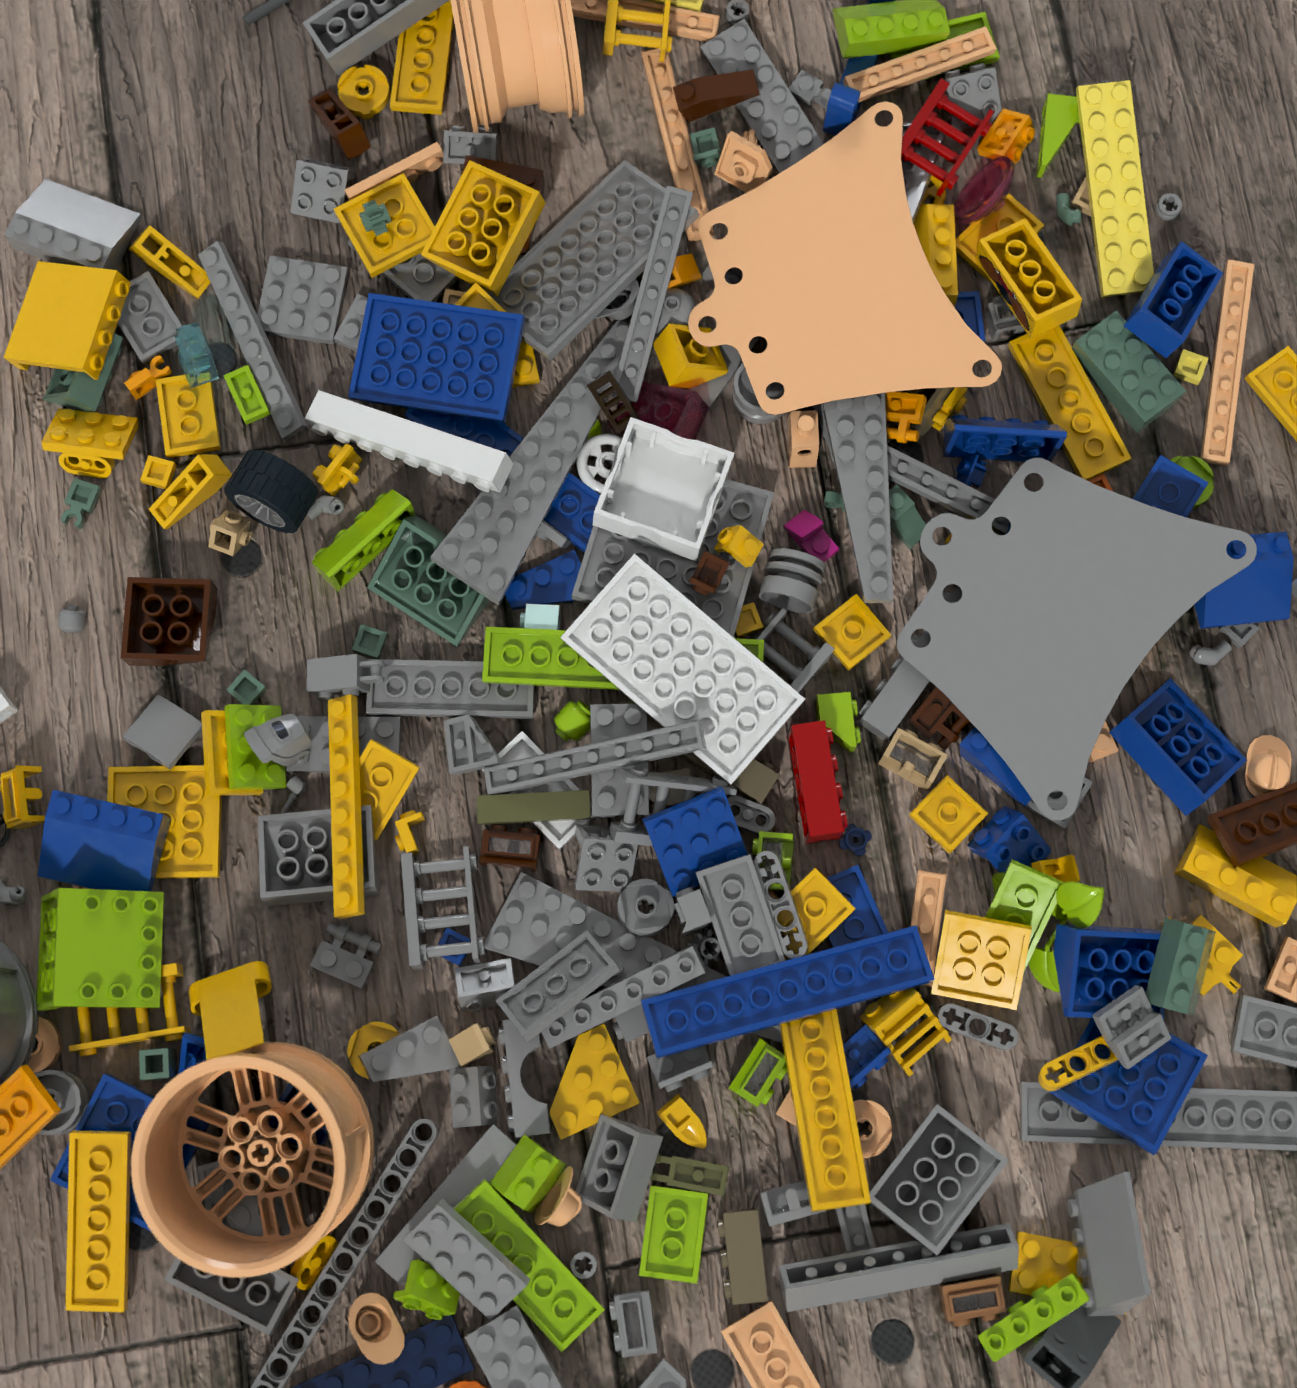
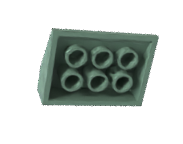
M417 515L405 518L367 588L457 647L490 600L431 561V555L447 536L445 533Z

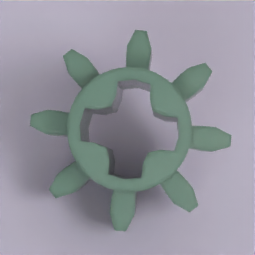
M375 200L362 204L364 211L359 213L366 232L373 230L376 236L387 232L386 224L392 221L384 203L377 205Z

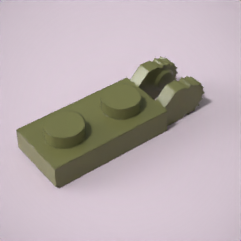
M657 1155L655 1163L670 1164L669 1175H662L659 1172L652 1171L651 1180L666 1182L670 1186L721 1196L725 1195L729 1166L673 1155L672 1157Z

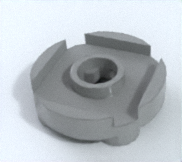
M638 879L631 882L622 891L617 902V915L621 924L628 933L638 936H653L665 930L674 913V900L667 888L664 889L657 881L652 879ZM643 901H646L648 906H653L649 914H644L643 911L638 909Z

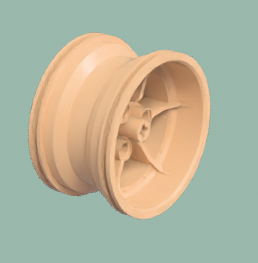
M451 0L474 134L479 133L478 126L484 125L485 132H488V124L501 123L508 109L538 104L540 110L549 113L565 112L568 119L572 118V111H576L578 117L584 116L581 68L571 0Z

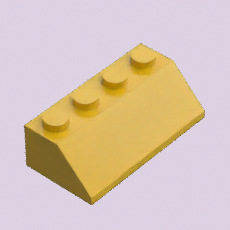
M1198 824L1174 874L1275 928L1286 925L1297 903V875L1263 857L1234 868L1214 831L1201 824Z

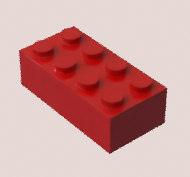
M825 720L791 725L788 733V742L805 844L839 840L847 827V817L845 810L840 811L839 804L840 800L843 799L841 784L835 782V772H838L836 755H831L830 752L831 744H833L831 727L826 728Z

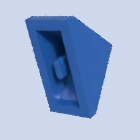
M184 1033L182 1036L178 1075L192 1066L207 1061L204 1037Z

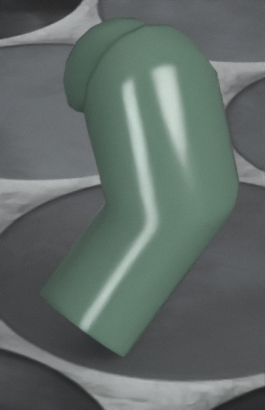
M1061 193L1056 195L1059 219L1068 226H1072L1073 223H1080L1081 210H1071L1069 194Z

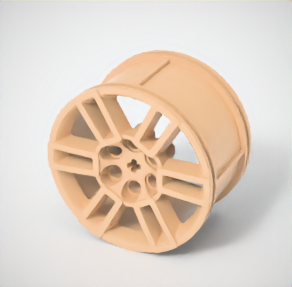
M264 1042L235 1054L209 1059L188 1068L173 1078L155 1096L145 1111L136 1132L131 1157V1176L136 1202L142 1217L157 1240L174 1256L191 1267L206 1273L225 1277H252L276 1271L304 1255L321 1238L340 1225L359 1202L366 1189L373 1167L374 1134L372 1122L365 1101L349 1075L330 1059L309 1048L292 1043ZM249 1068L258 1070L262 1095L260 1101L255 1099ZM227 1071L232 1073L239 1104V1112L235 1116L198 1101V1097L208 1085ZM276 1076L283 1078L300 1090L289 1103L279 1100ZM312 1102L317 1111L307 1118L301 1111ZM269 1115H274L278 1119V1129L270 1127L268 1123ZM190 1116L222 1128L223 1134L218 1136L186 1126L187 1120ZM242 1121L248 1123L250 1127L249 1135L242 1133ZM324 1124L329 1132L333 1149L317 1144L315 1131ZM289 1137L294 1138L298 1142L299 1148L297 1152L292 1151L288 1147L287 1141ZM186 1143L219 1153L218 1162L220 1166L195 1187L190 1185L184 1167L183 1145ZM260 1147H267L269 1150V1154H261ZM233 1150L240 1154V1163L234 1159ZM320 1161L334 1165V1175L313 1168V1162ZM280 1166L288 1170V1180L279 1176L278 1169ZM251 1172L256 1173L260 1177V1185L254 1182ZM230 1179L234 1184L233 1188L211 1210H207L202 1204V1200L224 1181ZM300 1182L331 1192L321 1217L311 1226L306 1225L296 1185ZM246 1195L257 1196L263 1227V1236L261 1237L240 1233L227 1227L222 1222L223 1218ZM278 1196L283 1200L290 1227V1233L283 1236L275 1199Z

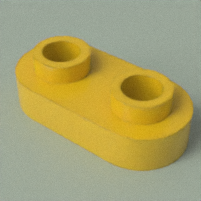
M61 453L59 456L60 466L71 474L107 478L115 467V461L111 458Z
M329 1233L293 1264L290 1275L299 1279L297 1284L299 1289L308 1290L313 1287L336 1250L337 1241Z

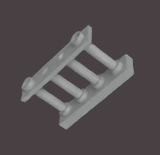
M782 608L778 614L773 612L764 623L766 628L757 639L764 640V656L790 676L792 681L790 686L801 694L830 659L835 649L827 642L822 648L812 646L782 622L787 613ZM775 630L808 656L807 659L810 662L804 669L801 667L797 668L765 643Z
M631 766L630 769L621 768L620 774L626 783H630L624 818L620 823L611 822L609 833L613 841L617 843L652 846L645 826L635 823L641 785L658 786L652 815L665 810L669 788L685 789L683 802L694 798L696 791L708 792L722 786L725 794L736 795L737 790L733 784L730 785L720 776H713L712 779L649 772L647 769L639 766Z
M469 846L463 847L464 858L420 863V860H415L412 852L401 853L409 966L412 970L424 969V961H428V958L467 953H472L475 963H481L480 955L485 954L484 938H479L473 879V871H478L476 854H471ZM465 869L466 886L422 890V888L417 886V877H421L422 874ZM467 897L469 912L467 914L432 918L420 916L419 905H424L426 901ZM470 925L471 942L435 946L422 944L421 933H426L427 929Z

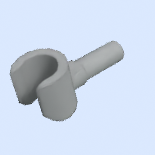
M294 776L287 783L286 786L292 793L280 811L281 814L288 813L297 797L306 791L307 784L300 777Z

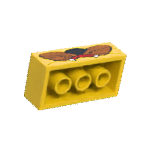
M1026 218L979 239L976 260L1030 339L1077 317L1082 297Z

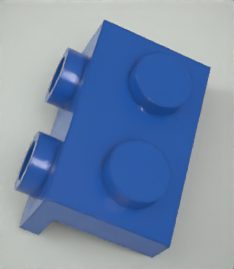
M863 1024L843 1042L850 1087H853L854 1090L861 1087L868 1079L865 1075L873 1068L877 1071L883 1067L889 1060L887 1055L891 1053V1050L884 1046L866 1024Z

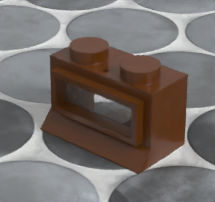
M491 825L490 830L483 829L479 863L481 866L494 864L502 865L504 868L524 867L531 868V871H537L541 837L535 834L534 829L518 828V833L507 832V827Z

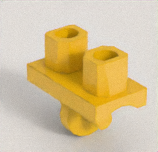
M347 443L343 447L333 445L328 454V457L332 460L327 468L323 465L317 466L312 473L326 493L330 496H335L341 487L344 488L348 482L354 485L359 482V478L355 473L360 468L358 465L363 459Z

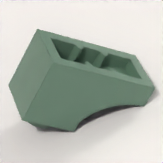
M896 484L889 490L890 529L911 550L920 542L921 533L926 523L917 512L913 500Z

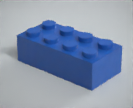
M1181 241L1161 262L1125 322L1124 327L1167 358L1187 338L1222 277L1223 272Z

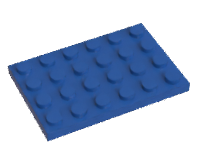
M368 293L348 398L356 401L505 423L526 317L523 314Z

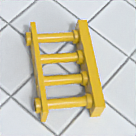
M607 0L602 55L613 56L614 46L626 44L659 48V62H664L666 52H671L672 36H668L671 0H661L664 1L663 14L623 9V6H618V0ZM627 20L662 25L661 38L620 33L621 30H616V22Z
M178 963L161 965V985L167 1029L150 1032L147 1008H135L138 1034L121 1037L118 1008H106L110 1039L93 1041L89 1007H77L81 1044L70 1045L69 1052H79V1057L96 1055L97 1049L164 1037L165 1042L182 1040V1034L191 1033V1029L187 1026H178L173 983L176 982V977L184 976L183 965Z

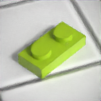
M248 365L223 375L246 425L270 415V411Z

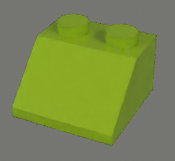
M524 1134L490 1181V1184L504 1197L523 1210L534 1213L567 1164Z

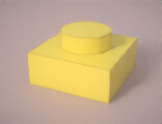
M1183 349L1178 358L1173 376L1198 385L1209 358Z

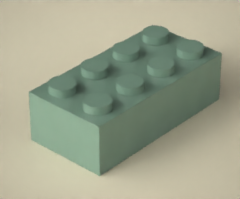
M1115 311L1077 339L1072 349L1085 373L1138 433L1177 404L1186 390L1149 347L1124 327L1126 321Z

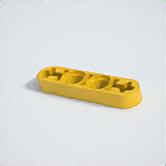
M1103 1036L1046 1063L1038 1073V1081L1042 1088L1047 1091H1055L1118 1059ZM1095 1046H1106L1110 1051L1109 1058H1099L1095 1054ZM1072 1057H1079L1084 1061L1085 1069L1079 1072L1071 1068L1070 1059ZM1063 1067L1065 1073L1058 1076L1056 1083L1053 1080L1046 1079L1048 1070L1051 1073H1056Z

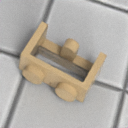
M898 728L878 764L927 791L934 782L948 755L938 745L934 743L927 744L918 739L917 734L913 731Z

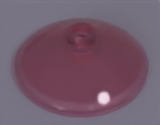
M1002 156L990 161L964 186L954 203V217L958 224H971L984 219L1004 205L1015 174L1014 162L1009 157Z

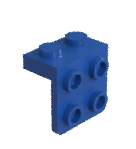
M1007 806L998 810L984 828L976 832L973 839L967 844L973 853L987 859L999 873L1006 872L1011 859L1032 868L1031 863L1045 860L1051 852L1050 847L1024 814Z

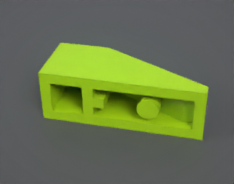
M1047 94L1042 108L1036 177L1042 178L1071 135L1075 124L1080 123L1077 97Z

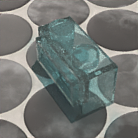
M198 322L176 328L177 335H174L179 349L177 357L190 388L220 379L213 356Z

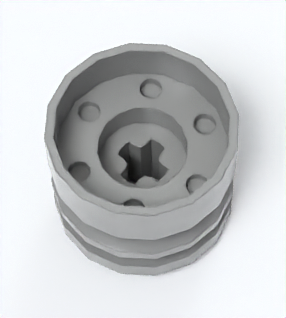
M786 548L771 550L770 562L766 568L767 572L771 575L763 578L758 597L765 603L779 609L784 608L786 611L796 613L813 612L819 592L812 586L821 585L823 579L821 575H824L826 564L819 558L805 552Z

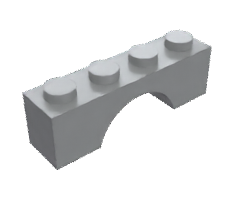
M510 1019L503 1020V1027H499L498 1031L500 1045L505 1044L506 1056H502L501 1059L503 1074L508 1073L510 1084L505 1085L506 1103H512L513 1114L508 1115L509 1132H515V1138L523 1137L524 1134L526 1136L551 1133L548 1104L534 1099L525 1089L522 1080V1070L526 1059L533 1051L542 1046L541 1034L539 1033L529 1042H526Z

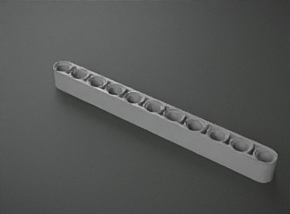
M420 1119L411 1126L251 1388H259L260 1385H265L268 1388L286 1387L438 1139L439 1127L433 1120ZM424 1123L432 1128V1136L426 1141L421 1140L418 1136V1128ZM407 1149L413 1150L417 1156L416 1162L412 1166L405 1165L402 1160L403 1152ZM393 1174L398 1176L401 1181V1186L396 1192L390 1191L386 1185L387 1178ZM375 1200L381 1201L385 1206V1212L381 1217H376L371 1212V1205ZM359 1226L365 1227L369 1232V1238L365 1243H360L355 1238V1231ZM344 1252L352 1256L353 1264L350 1269L342 1268L339 1264V1257ZM326 1279H332L336 1283L337 1290L334 1295L324 1292L323 1283ZM310 1305L319 1308L320 1318L318 1321H312L308 1318L307 1309ZM293 1332H299L303 1335L304 1344L302 1347H295L291 1343ZM277 1358L286 1361L288 1369L285 1374H280L275 1370L274 1363Z

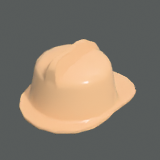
M1262 735L1254 739L1247 751L1245 784L1249 792L1253 796L1258 797L1289 785L1291 752L1286 743L1278 737Z
M571 1166L562 1172L537 1207L534 1215V1222L537 1225L549 1223L558 1227L564 1226L581 1210V1197L570 1187L573 1177V1168Z
M370 1292L360 1295L353 1301L349 1309L348 1322L350 1333L367 1359L376 1364L391 1363L401 1355L404 1348L405 1337L402 1327L386 1298L380 1294Z

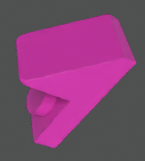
M805 509L783 526L805 553L819 558L824 563L839 551V547L822 529L824 522Z

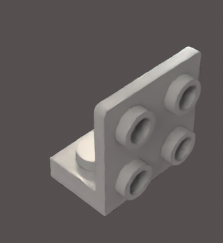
M308 158L297 160L291 213L340 223L333 209L345 203V189H347L348 181L355 178L356 168Z
M576 824L575 836L581 846L574 885L576 890L622 892L632 882L638 845L614 842L609 833L610 826Z
M704 1046L661 1058H656L655 1054L647 1056L659 1090L665 1088L667 1093L684 1086L682 1080L692 1076L693 1081H697L709 1076V1069L714 1067Z

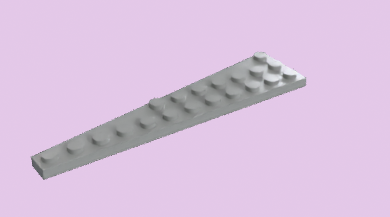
M617 320L510 455L509 458L514 465L501 492L493 490L489 492L482 491L431 555L432 562L498 606L506 594L520 563L525 558L532 540L534 541L542 521L547 516L552 502L556 499L585 444L591 428L597 421L601 408L588 389L587 384L609 370L616 378L629 329V324L623 320ZM608 382L597 390L601 393L612 385Z
M885 393L822 403L864 603H892L893 578Z
M523 872L520 873L484 942L486 950L541 966L587 930L620 969L619 972L601 985L604 987L677 952L648 936L628 933L621 922ZM707 967V971L704 974L665 993L727 976ZM780 1025L751 1032L754 1035L782 1043Z

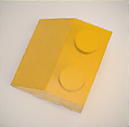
M668 324L653 342V347L669 387L691 389L725 375L729 371L719 346L706 347L700 345L693 339L687 325ZM699 327L703 333L712 332L711 328Z

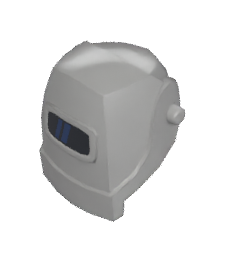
M294 714L270 719L243 733L254 753L264 764L271 760L287 767H291L297 762L302 764L304 762L303 758L308 755L312 745L305 726Z

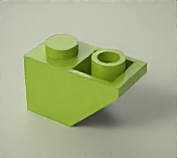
M851 692L817 695L815 699L817 721L825 720L826 728L831 727L833 740L848 752H854L857 747L856 743L861 742L860 729L854 726L853 716H857L856 699L851 700Z

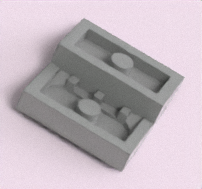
M157 695L122 737L127 743L147 753L152 760L171 770L202 732V722L174 703Z
M1135 985L1092 1015L1106 1043L1126 1069L1131 1068L1172 1039L1161 1014L1153 1012L1141 986Z

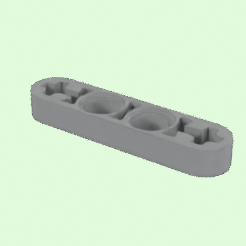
M762 851L755 857L754 867L782 951L791 959L804 956L808 951V940L781 860L773 851ZM767 855L768 859H774L775 864L771 866L772 873L776 874L779 872L780 878L770 879L766 883L764 877L769 876L767 868L760 867V863L764 861L763 856ZM775 882L780 883L784 887L785 892L780 899H774L769 894V887ZM782 910H789L793 914L794 920L790 926H782L779 923L778 914ZM796 926L799 932L793 933L794 938L803 944L797 954L794 950L788 949L787 945L791 943L790 935L783 937L782 931H790Z

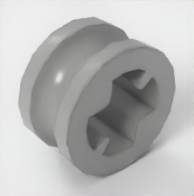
M731 0L726 10L728 22L732 25L743 19L747 22L750 10L749 4L745 0ZM736 9H741L742 14L740 13L739 16L734 15V11L736 12Z
M1164 194L1156 205V214L1162 220H1173L1182 208V201L1175 194ZM1167 203L1172 204L1171 211L1166 210Z
M587 1251L576 1253L571 1260V1271L580 1279L591 1277L596 1271V1258ZM584 1257H588L591 1260L588 1264H592V1269L580 1273L577 1271L579 1266H575L576 1260H583Z

